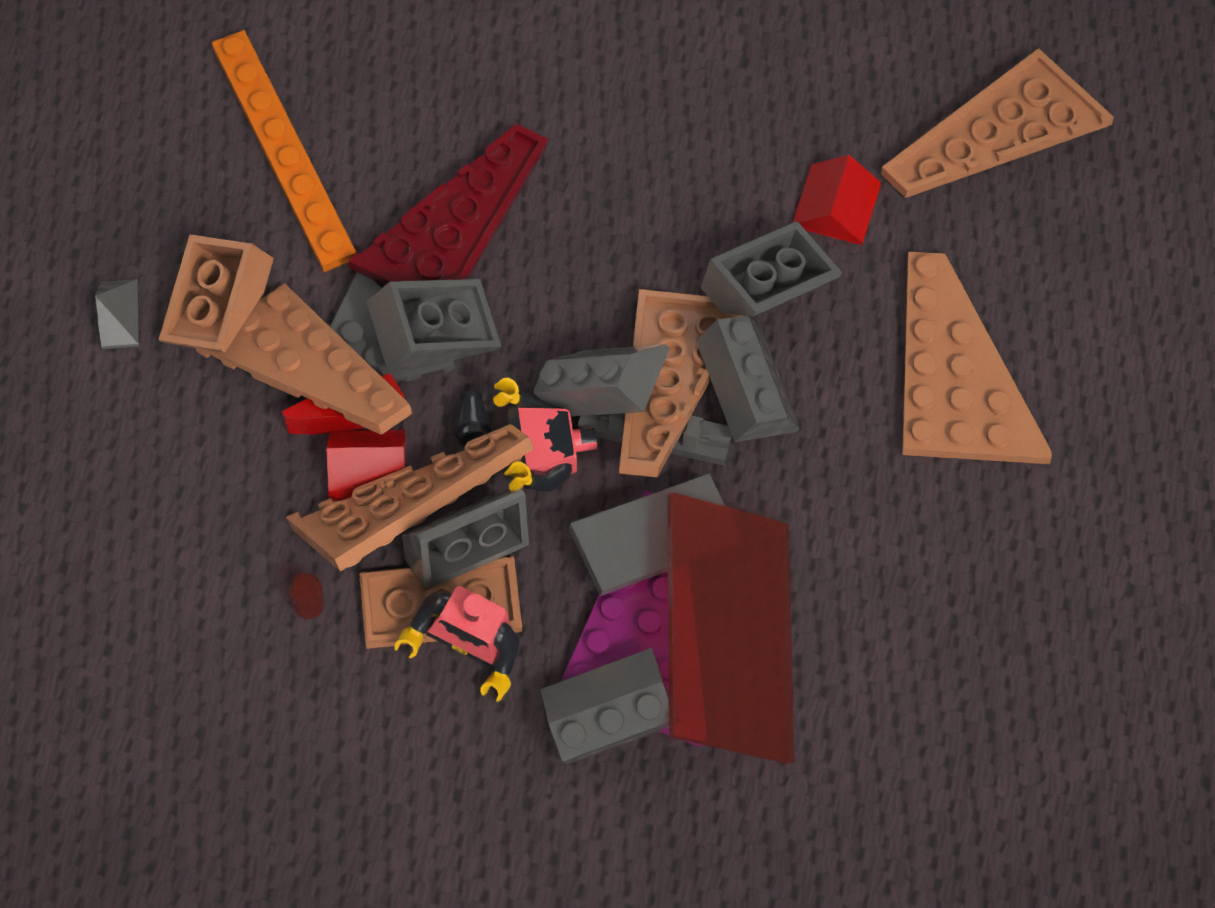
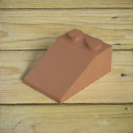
M190 234L159 341L225 353L264 294L274 258L251 243Z

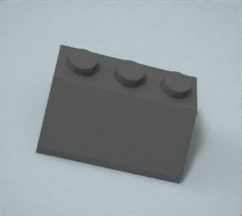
M796 221L711 258L701 289L722 314L755 316L839 278L842 272L799 222Z
M749 316L716 320L696 342L734 442L797 432L800 428L761 328Z
M666 344L585 350L547 360L540 372V377L533 393L545 402L558 406L560 409L569 410L570 417L644 412L670 348Z
M522 489L504 490L492 496H487L474 504L457 511H452L446 516L425 525L417 526L411 531L402 534L405 560L424 589L433 588L529 546L526 495Z
M653 648L540 689L552 735L561 760L566 764L577 762L680 723Z

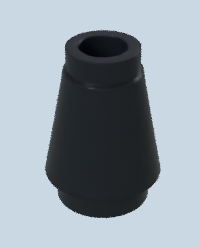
M466 391L460 395L454 435L458 439L459 444L465 448L468 441L492 432L482 394L477 391Z

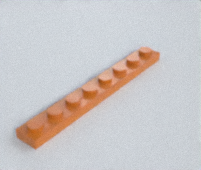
M245 30L211 42L212 49L323 273L348 263L357 253Z

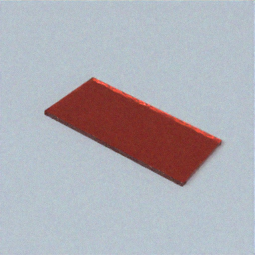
M671 492L667 495L669 737L784 764L794 763L789 524Z

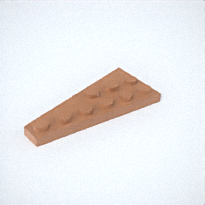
M1038 48L882 166L881 175L907 198L1112 125L1114 117Z
M285 283L258 301L225 353L195 348L197 353L208 358L211 355L220 359L223 365L231 369L236 367L251 373L254 379L297 398L300 395L313 400L315 406L324 410L328 407L343 413L345 419L381 435L412 414L410 404Z
M639 289L633 347L666 344L670 349L644 412L625 413L619 473L658 477L711 380L696 340L716 320L741 317L743 315L722 314L708 296Z
M509 424L468 441L465 445V450L457 454L446 456L444 452L431 457L432 464L413 471L410 465L355 488L352 492V497L333 502L330 498L318 503L319 511L302 518L299 512L287 516L286 519L295 533L339 571H342L347 567L356 565L361 561L362 557L378 547L389 544L393 541L394 537L408 528L421 524L427 516L438 509L454 503L459 496L468 490L486 483L492 475L513 462L520 461L522 456L534 448L529 436Z

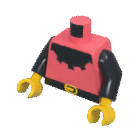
M503 378L494 385L495 389L502 391L493 398L495 405L503 407L510 402L512 408H508V425H513L529 436L534 448L522 456L520 461L513 462L504 472V475L514 477L508 485L510 490L525 488L551 492L570 478L571 474L577 472L576 452L597 450L595 427L573 430L569 410L560 409L558 406L520 391L516 382L510 378Z
M456 586L450 594L445 592L427 596L410 621L411 627L404 628L395 643L396 651L401 643L410 644L413 649L408 658H413L423 642L422 633H426L427 636L494 669L495 672L482 684L481 694L485 696L490 687H494L498 692L496 702L500 701L511 687L510 679L506 674L511 673L520 646L518 635L509 625L508 612L503 607L461 586Z

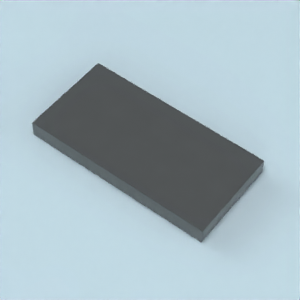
M710 474L572 522L568 528L600 596L740 545L742 541Z

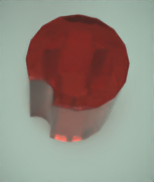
M302 573L291 580L293 588L289 590L293 610L299 617L304 619L318 617L325 608L322 584L313 574Z

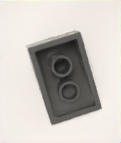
M480 279L389 282L366 301L387 370L417 369L498 350L502 347Z

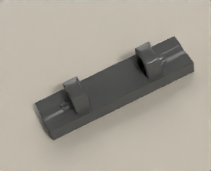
M625 413L580 416L577 429L595 427L596 437L622 443ZM691 415L671 454L725 466L732 440L729 426L705 421L701 417Z

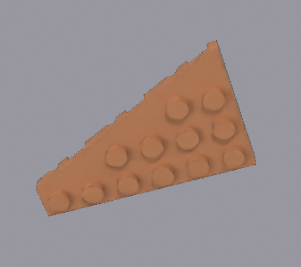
M908 252L902 455L1050 464L1052 451L946 254Z

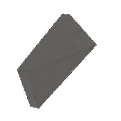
M138 279L100 282L95 298L101 348L139 347Z

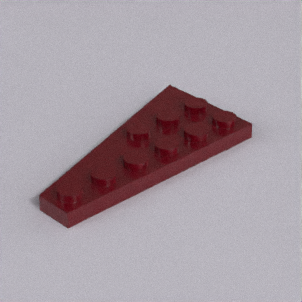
M515 124L485 149L484 154L470 165L466 164L457 171V176L446 185H440L402 216L401 221L391 230L375 238L369 248L361 254L357 253L348 261V268L383 285L399 281L469 279L547 148L548 138L519 124Z

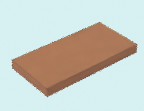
M514 556L499 558L428 590L424 589L411 568L359 573L367 649L395 646L401 631L404 628L411 627L410 621L427 596L445 592L450 594L456 586H461L503 607L508 612L509 625L515 633L522 632ZM422 633V643L437 641L427 636L426 633Z

